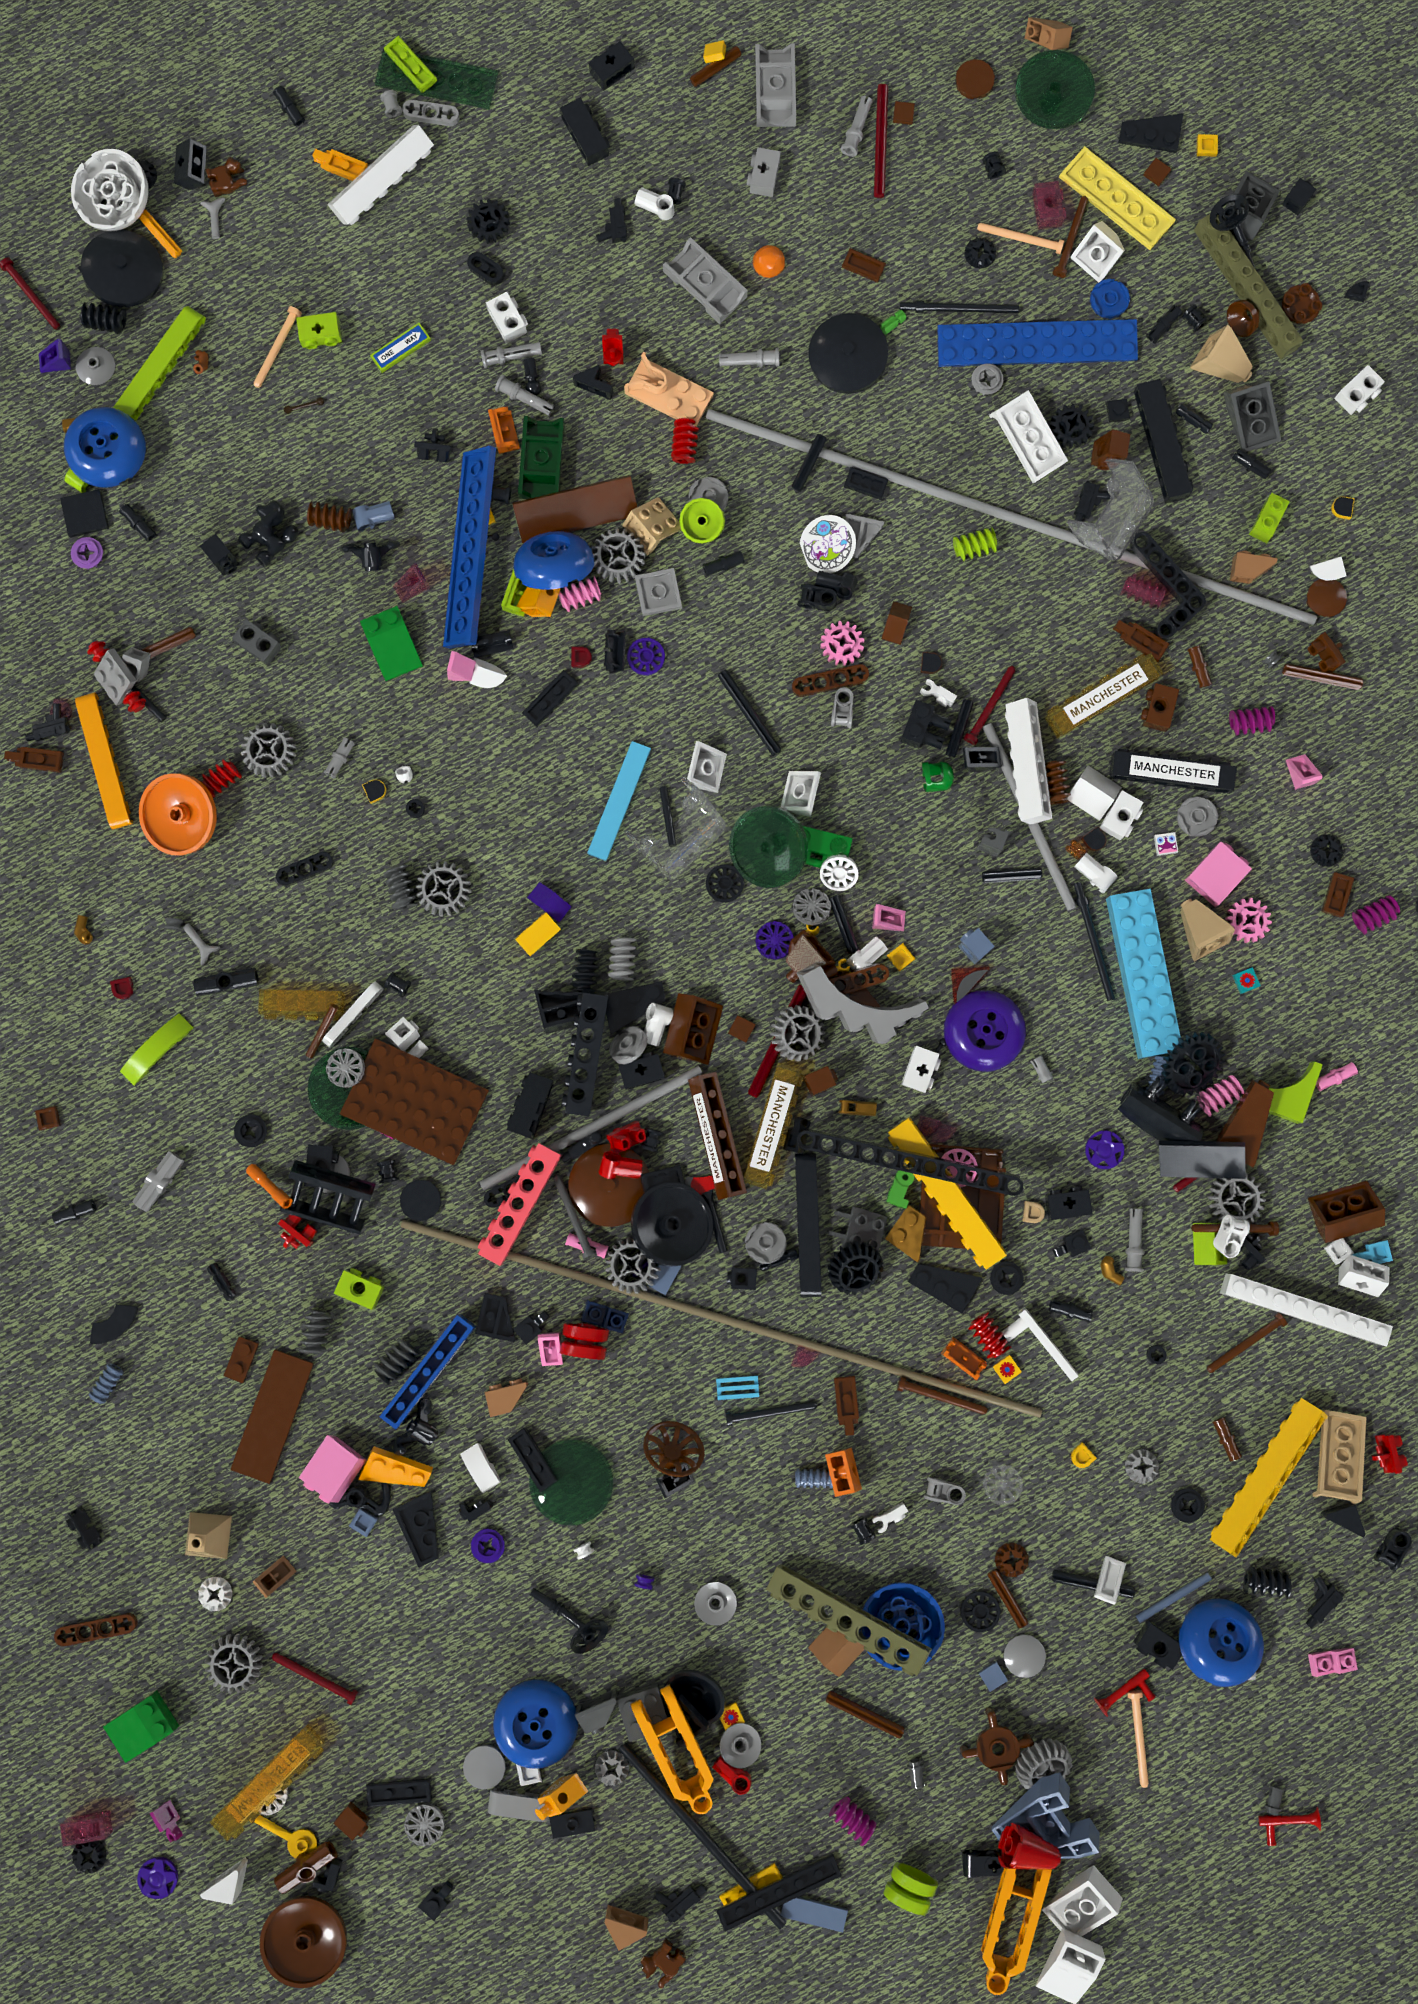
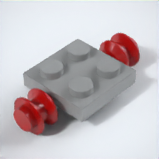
M94 641L91 643L87 653L94 655L93 662H100L94 675L107 692L109 698L112 699L116 706L122 703L124 705L129 704V712L134 711L136 713L141 711L145 707L146 700L139 698L141 695L140 691H131L137 680L114 648L104 649L106 644L104 641Z

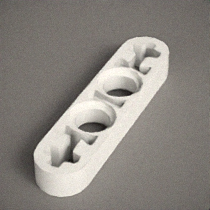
M376 981L373 982L322 1039V1042L329 1048L333 1047L347 1032V1027L351 1023H355L362 1015L361 1012L364 1008H368L384 988Z

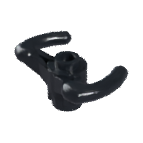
M396 540L388 541L382 546H376V543H364V547L357 546L356 544H344L340 546V551L352 552L361 558L362 567H364L365 571L381 570L380 566H382L381 557L389 550L399 548L400 542Z
M422 1398L417 1405L416 1419H412L407 1425V1432L398 1436L394 1441L393 1450L396 1455L400 1456L406 1453V1448L402 1447V1445L419 1442L424 1446L426 1444L430 1446L435 1441L438 1431L435 1430L436 1427L428 1423L427 1416L432 1411V1402L429 1398Z
M381 1482L383 1500L381 1504H378L370 1497L367 1487L355 1485L346 1495L342 1496L339 1503L330 1502L329 1505L334 1509H340L345 1505L355 1508H367L374 1515L381 1516L386 1513L389 1507L391 1489L389 1483Z

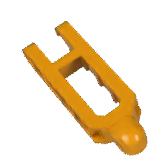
M669 1684L661 1688L660 1692L666 1701L671 1714L670 1717L653 1725L641 1699L630 1705L674 1798L688 1801L695 1813L705 1814L710 1811L713 1804L708 1791L713 1782V1776ZM676 1728L682 1734L686 1748L691 1753L695 1767L698 1768L697 1774L687 1780L679 1779L659 1736ZM701 1797H705L703 1802H698Z
M1004 1868L1001 1874L981 1947L982 1958L988 1967L986 1985L990 1993L994 1995L1003 1994L1008 1988L1010 1977L1016 1976L1025 1970L1052 1869H1037L1031 1890L1014 1885L1017 1875L1016 1869ZM1011 1894L1027 1898L1028 1902L1014 1953L1007 1958L994 1954L993 1950L995 1943L999 1941L998 1932L1001 1921L1005 1919L1004 1911L1007 1900H1010Z

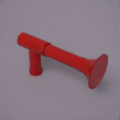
M1142 1669L1108 1697L1103 1699L1094 1698L1101 1711L1108 1717V1710L1111 1705L1137 1686L1140 1687L1147 1701H1152L1156 1696L1145 1682L1150 1675L1145 1669Z
M1316 1807L1313 1813L1307 1815L1258 1816L1259 1826H1266L1268 1846L1277 1845L1274 1825L1311 1824L1318 1827L1321 1831L1318 1807Z

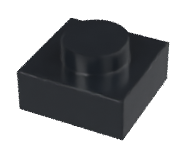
M1127 399L1107 401L1109 423L1130 419Z

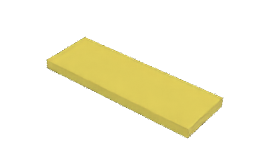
M1085 146L1059 175L1060 179L1080 195L1086 196L1091 204L1149 250L1155 246L1176 221L1174 217Z

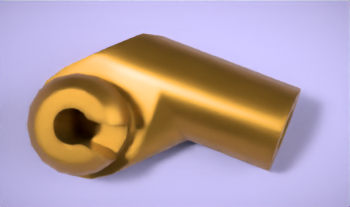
M78 915L74 934L81 943L90 944L93 936L86 928L88 917Z
M1105 1256L1100 1264L1102 1275L1104 1278L1120 1286L1124 1276L1115 1272L1114 1259L1111 1256Z

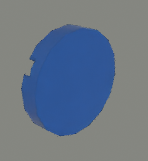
M1105 279L1094 286L1090 295V304L1097 315L1102 318L1112 319L1119 317L1126 311L1130 301V294L1122 282L1114 281L1115 279Z

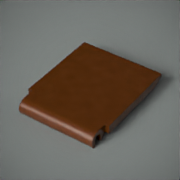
M930 1144L939 1158L949 1150L964 1149L974 1156L978 1167L1006 1173V1168H1002L1003 1149ZM958 1152V1153H957L958 1160L960 1159V1157H961V1155H962L961 1152ZM949 1154V1158L954 1161L953 1154ZM966 1155L963 1162L969 1160L970 1157ZM968 1171L967 1174L972 1176L973 1172ZM995 1175L987 1178V1183L991 1186H995L999 1182V1178ZM921 1180L920 1213L927 1217L922 1246L966 1249L961 1242L963 1237L959 1231L956 1233L953 1231L948 1223L951 1220L947 1214L944 1216L941 1214L936 1206L939 1203L934 1197L931 1199L924 1190L927 1186ZM971 1186L960 1187L1001 1244L1004 1194Z

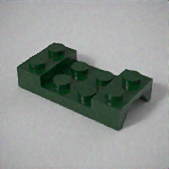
M524 416L518 486L519 499H530L560 492L562 447L565 430L564 418L551 422L536 421L529 416Z

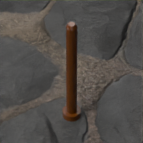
M1082 196L1059 264L1054 267V276L1065 278L1067 275L1065 268L1088 202L1086 196Z
M1270 1221L1268 1224H1250L1249 1233H1268L1270 1236H1277L1279 1225L1276 1221ZM1194 1224L1191 1229L1194 1232H1218L1221 1224Z
M1278 1312L1274 1315L1275 1319L1208 1365L1207 1371L1209 1373L1215 1372L1279 1326L1285 1327L1288 1325L1287 1321Z
M900 1376L897 1385L898 1391L902 1392L905 1389L982 1415L987 1413L985 1406L908 1382L906 1377Z

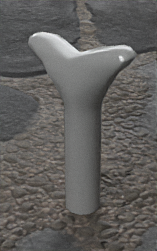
M224 197L218 198L211 203L207 201L200 202L210 212L212 239H220L218 212L226 200Z
M188 923L183 926V929L199 948L201 966L205 965L210 954L218 951L220 946L206 945Z

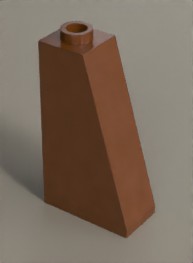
M1254 1080L1250 1082L1215 1142H1245L1246 1164L1254 1167L1256 1164L1274 1092L1269 1090L1271 1085L1262 1080H1259L1258 1083Z

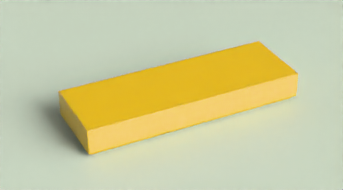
M774 1862L748 1879L757 1889H760L783 1878ZM737 1884L720 1894L719 1898L723 1905H726L747 1895V1893Z

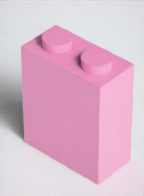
M1219 842L1185 879L1190 886L1214 907L1220 905L1252 869L1248 866L1249 862L1245 858L1238 857L1229 844Z
M327 1435L299 1478L304 1481L303 1485L307 1489L318 1492L320 1494L319 1498L328 1504L330 1502L339 1503L367 1459L338 1437Z

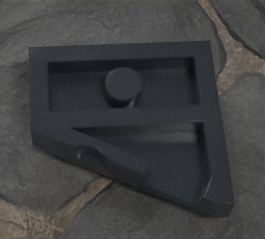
M682 1693L676 1696L694 1736L696 1737L706 1731L710 1723ZM666 1704L664 1709L667 1717H670L671 1714ZM676 1728L674 1729L677 1736L676 1744L680 1747L685 1742L682 1734Z

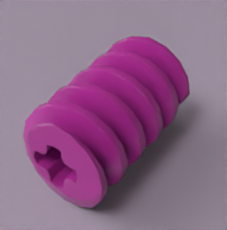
M1272 706L1268 707V709L1262 707L1260 710L1253 708L1252 711L1245 709L1244 712L1239 709L1236 713L1231 710L1229 713V724L1236 736L1239 735L1241 729L1244 735L1247 734L1248 729H1250L1252 734H1255L1256 728H1258L1260 733H1263L1264 727H1266L1267 732H1271L1272 726L1275 723V711Z
M1387 895L1384 899L1381 898L1377 902L1371 903L1370 906L1366 905L1363 909H1358L1355 913L1352 912V919L1356 927L1365 935L1367 934L1366 927L1374 931V924L1379 928L1382 927L1381 920L1385 924L1389 923V917L1393 921L1397 920L1396 913H1400V907L1391 895Z
M846 1796L833 1806L829 1817L836 1814L834 1822L837 1823L842 1820L841 1828L849 1826L847 1834L855 1832L853 1839L856 1841L861 1837L860 1846H864L872 1837L876 1828V1822L870 1820L869 1815L863 1814L861 1808L857 1809L856 1803H850L851 1799Z

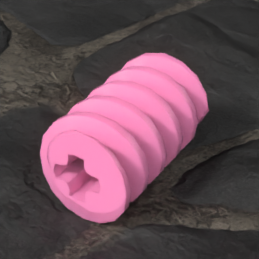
M595 576L594 582L586 578V585L579 581L578 588L572 583L571 590L563 587V593L560 591L558 595L562 607L570 612V605L577 610L579 602L583 607L586 606V600L593 604V597L601 601V592Z
M1230 1075L1227 1080L1222 1079L1220 1084L1215 1083L1213 1088L1208 1087L1206 1092H1199L1197 1101L1203 1105L1202 1110L1210 1117L1212 1116L1211 1109L1218 1113V1105L1225 1109V1101L1231 1105L1233 1104L1232 1097L1239 1101V1093L1244 1094V1090L1239 1081L1233 1075Z

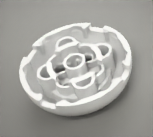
M117 149L97 151L91 154L92 157L84 164L81 163L74 174L71 185L73 206L82 220L96 229L102 231L122 230L132 225L143 213L148 200V181L140 164L126 152ZM106 199L107 204H101V201Z

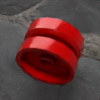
M564 1323L562 1334L567 1338L575 1340L561 1342L560 1354L605 1360L607 1349L602 1345L594 1344V1342L608 1341L609 1329L583 1323Z

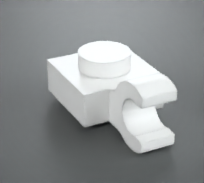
M927 679L926 684L931 689L926 691L922 688L920 693L923 696L934 695L937 698V703L944 707L947 705L951 707L957 696L942 686H937L932 680Z
M901 1502L884 1512V1514L875 1516L872 1521L873 1523L877 1521L883 1522V1526L877 1529L879 1533H883L888 1527V1522L894 1520L896 1523L906 1517L905 1513L908 1510L904 1503Z

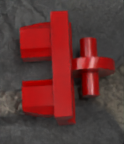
M607 329V335H602L604 364L615 366L618 363L624 364L623 337L619 335V329Z
M634 1121L622 1128L617 1127L612 1133L606 1135L611 1146L610 1151L616 1153L626 1151L630 1147L646 1140L645 1131L640 1128L639 1121Z
M289 1215L278 1223V1225L291 1234L289 1236L286 1232H283L280 1236L285 1240L283 1247L286 1249L290 1245L295 1249L300 1246L295 1239L306 1247H311L314 1243L313 1238L318 1230L312 1225L307 1224L301 1232L296 1227L303 1218L295 1215Z
M1391 1434L1375 1435L1377 1453L1371 1455L1372 1460H1379L1380 1467H1383L1384 1473H1402V1468L1407 1466L1408 1462L1404 1454L1398 1455L1397 1447H1401L1403 1444L1401 1436Z

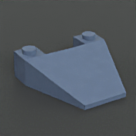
M1060 1772L1040 1778L992 1826L993 1833L1000 1840L1004 1828L1011 1826L1010 1823H1016L1058 1847L1061 1859L1083 1858L1099 1853L1100 1833L1092 1820L1087 1818L1070 1823L1061 1810L1069 1807L1070 1787Z

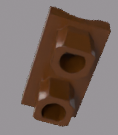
M1326 632L1319 635L1307 649L1311 655L1315 656L1318 654L1322 659L1319 662L1322 672H1334L1346 662L1339 650L1344 645L1342 642L1335 644Z

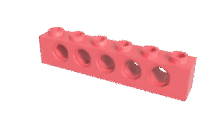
M538 1143L537 1146H532L528 1154L531 1157L527 1165L523 1163L518 1172V1175H520L518 1182H513L508 1190L510 1196L507 1202L503 1200L498 1209L500 1215L497 1220L493 1219L488 1227L489 1235L487 1238L483 1237L478 1245V1249H480L478 1254L499 1266L503 1265L562 1156L541 1143ZM538 1160L544 1164V1169L540 1173L535 1172L533 1169V1164ZM526 1179H531L534 1183L531 1191H527L523 1187ZM517 1197L522 1198L524 1201V1206L521 1209H516L513 1205V1201ZM506 1216H511L514 1220V1224L510 1228L505 1227L503 1224V1219ZM496 1234H500L504 1239L501 1246H496L493 1242Z

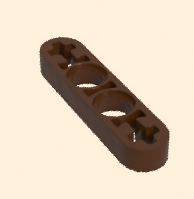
M858 664L799 677L792 683V692L798 697H804L863 684L868 680L869 670L865 665ZM857 670L865 672L863 679H859V676L852 677V682H849L848 671H851V675L857 674ZM837 674H843L846 677V681L838 684L834 677ZM823 678L826 681V686L818 688L815 685V680ZM808 680H812L811 686L813 690H810V686L805 687L803 692L795 688L799 682L802 685H808Z
M876 963L834 976L828 980L833 985L837 980H844L846 986L843 990L839 991L844 995L885 982L889 977V970L884 964ZM877 968H880L882 971L885 970L882 978L875 975L871 977L873 981L869 982V976L866 971L870 970V974H874L877 972ZM861 973L865 975V982L858 985L854 982V977Z
M124 1613L64 1625L55 1631L54 1640L59 1646H69L124 1635L132 1632L137 1627L138 1620L134 1614ZM126 1618L128 1621H132L129 1629L125 1625L117 1628V1624L124 1622ZM103 1622L111 1624L112 1630L110 1633L102 1631L101 1625ZM82 1626H88L91 1629L89 1637L81 1635ZM73 1628H75L74 1636L68 1637L66 1641L64 1638H60L63 1630L65 1634L74 1632Z

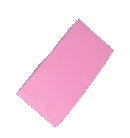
M1352 1647L1308 1654L1311 1674L1315 1677L1358 1670L1355 1651Z

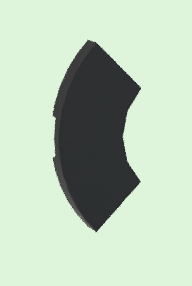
M116 1304L114 1312L108 1319L92 1324L90 1344L107 1343L121 1336L132 1325L138 1311V1306Z

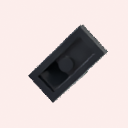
M600 365L575 374L573 377L574 386L609 400H611L614 393L613 386L608 381L598 380L601 373Z

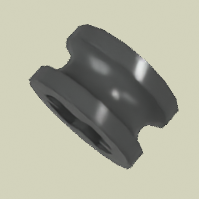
M1274 650L1262 663H1266L1268 665L1267 668L1270 669L1282 658V655H1277V650Z
M165 918L166 925L164 929L182 931L180 926L183 923L182 919Z

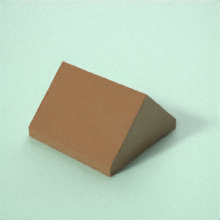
M826 1627L808 1648L825 1668L840 1677L863 1652L864 1645L858 1642L852 1643L845 1638L843 1633L839 1631L837 1633Z
M608 1905L604 1923L618 1951L646 1936L649 1918Z

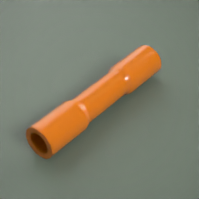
M251 1164L247 1167L246 1173L257 1184H260L283 1209L291 1206L293 1200L282 1189L278 1188L256 1164Z

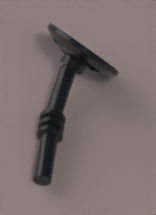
M1240 194L1228 195L1219 200L1212 208L1210 223L1218 231L1233 229L1239 246L1255 268L1250 253L1252 250L1249 249L1250 244H1247L1249 241L1245 239L1240 226L1248 215L1249 203ZM1230 202H1235L1234 206L1227 207L1225 210L1222 208ZM1242 204L1244 205V214L1241 208ZM1217 214L1219 215V225L1216 222Z
M535 1588L531 1590L530 1596L549 1607V1611L553 1610V1613H557V1616L561 1615L578 1629L570 1642V1648L574 1653L583 1654L589 1652L603 1641L608 1632V1625L604 1620H592L585 1624L567 1610L564 1604L561 1605V1602L557 1603L556 1599L552 1600ZM600 1630L598 1635L595 1637L596 1631Z

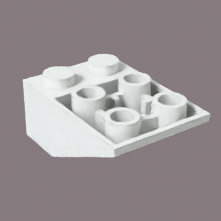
M1062 1928L1039 1976L1036 1987L1076 2004L1096 1980L1105 1962L1102 1946Z

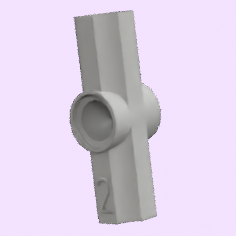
M168 1151L157 1168H154L147 1175L144 1186L132 1202L138 1208L148 1212L158 1197L166 1192L165 1188L168 1184L172 1183V1178L183 1165L184 1160L172 1151Z

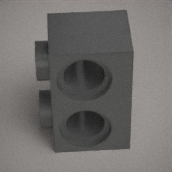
M246 619L234 634L232 640L268 666L282 648L279 644L280 639L271 632L266 634L262 631L264 628L256 621L251 623ZM255 632L252 639H246L248 633ZM265 644H271L269 650L262 651V647Z

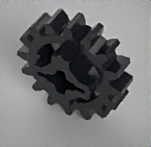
M490 198L487 199V203H484L481 199L479 206L474 203V210H468L469 217L466 218L468 230L472 231V237L478 236L479 242L486 239L487 244H489L490 239H493L496 243L498 236L503 239V232L508 233V225H510L509 213L505 211V206H499L498 200L491 203Z
M1074 404L1070 408L1064 405L1062 410L1057 409L1056 415L1052 416V423L1049 428L1054 429L1052 433L1054 436H1057V442L1062 441L1061 447L1069 444V449H1072L1073 445L1076 444L1079 448L1081 441L1086 444L1088 437H1091L1093 433L1091 430H1093L1094 424L1090 422H1092L1093 416L1087 417L1089 410L1081 411L1082 405L1078 409L1075 408ZM1075 421L1074 427L1071 429V431H1069L1070 424H1072V422Z

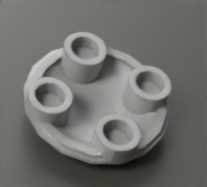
M1020 1634L1008 1642L1003 1658L1006 1667L1011 1673L1017 1677L1029 1678L1042 1670L1045 1664L1046 1653L1038 1639L1030 1635Z

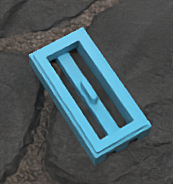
M758 1375L716 1378L718 1400L759 1397ZM754 1380L752 1385L721 1387V1383ZM755 1389V1393L721 1394V1391Z

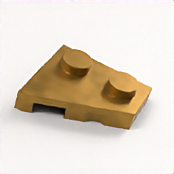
M908 1205L885 1239L913 1260L919 1262L927 1217L911 1205Z

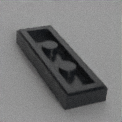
M563 670L522 714L538 727L578 686V682Z
M522 1428L507 1439L540 1493H543L559 1481L527 1428Z
M431 1778L366 1784L367 1807L432 1801Z

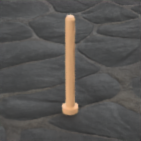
M979 223L977 228L979 231L1053 249L1056 250V254H1061L1064 240L1059 239V242L984 223Z
M289 306L287 310L289 315L254 381V386L257 388L261 387L296 318L302 315V312L293 306Z
M1130 1690L1127 1694L1128 1698L1132 1701L1140 1785L1146 1788L1149 1782L1140 1698L1143 1697L1142 1690Z

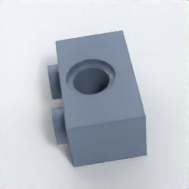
M979 928L975 931L970 929L960 939L962 943L958 946L974 965L995 947Z

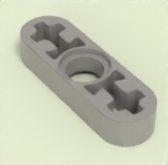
M407 100L402 106L405 118L411 121L455 126L460 119L457 108L451 105ZM414 107L415 110L410 114L408 110ZM433 109L437 112L436 115L431 118L427 117L426 112ZM450 113H453L454 116H452L451 119H448L447 116Z

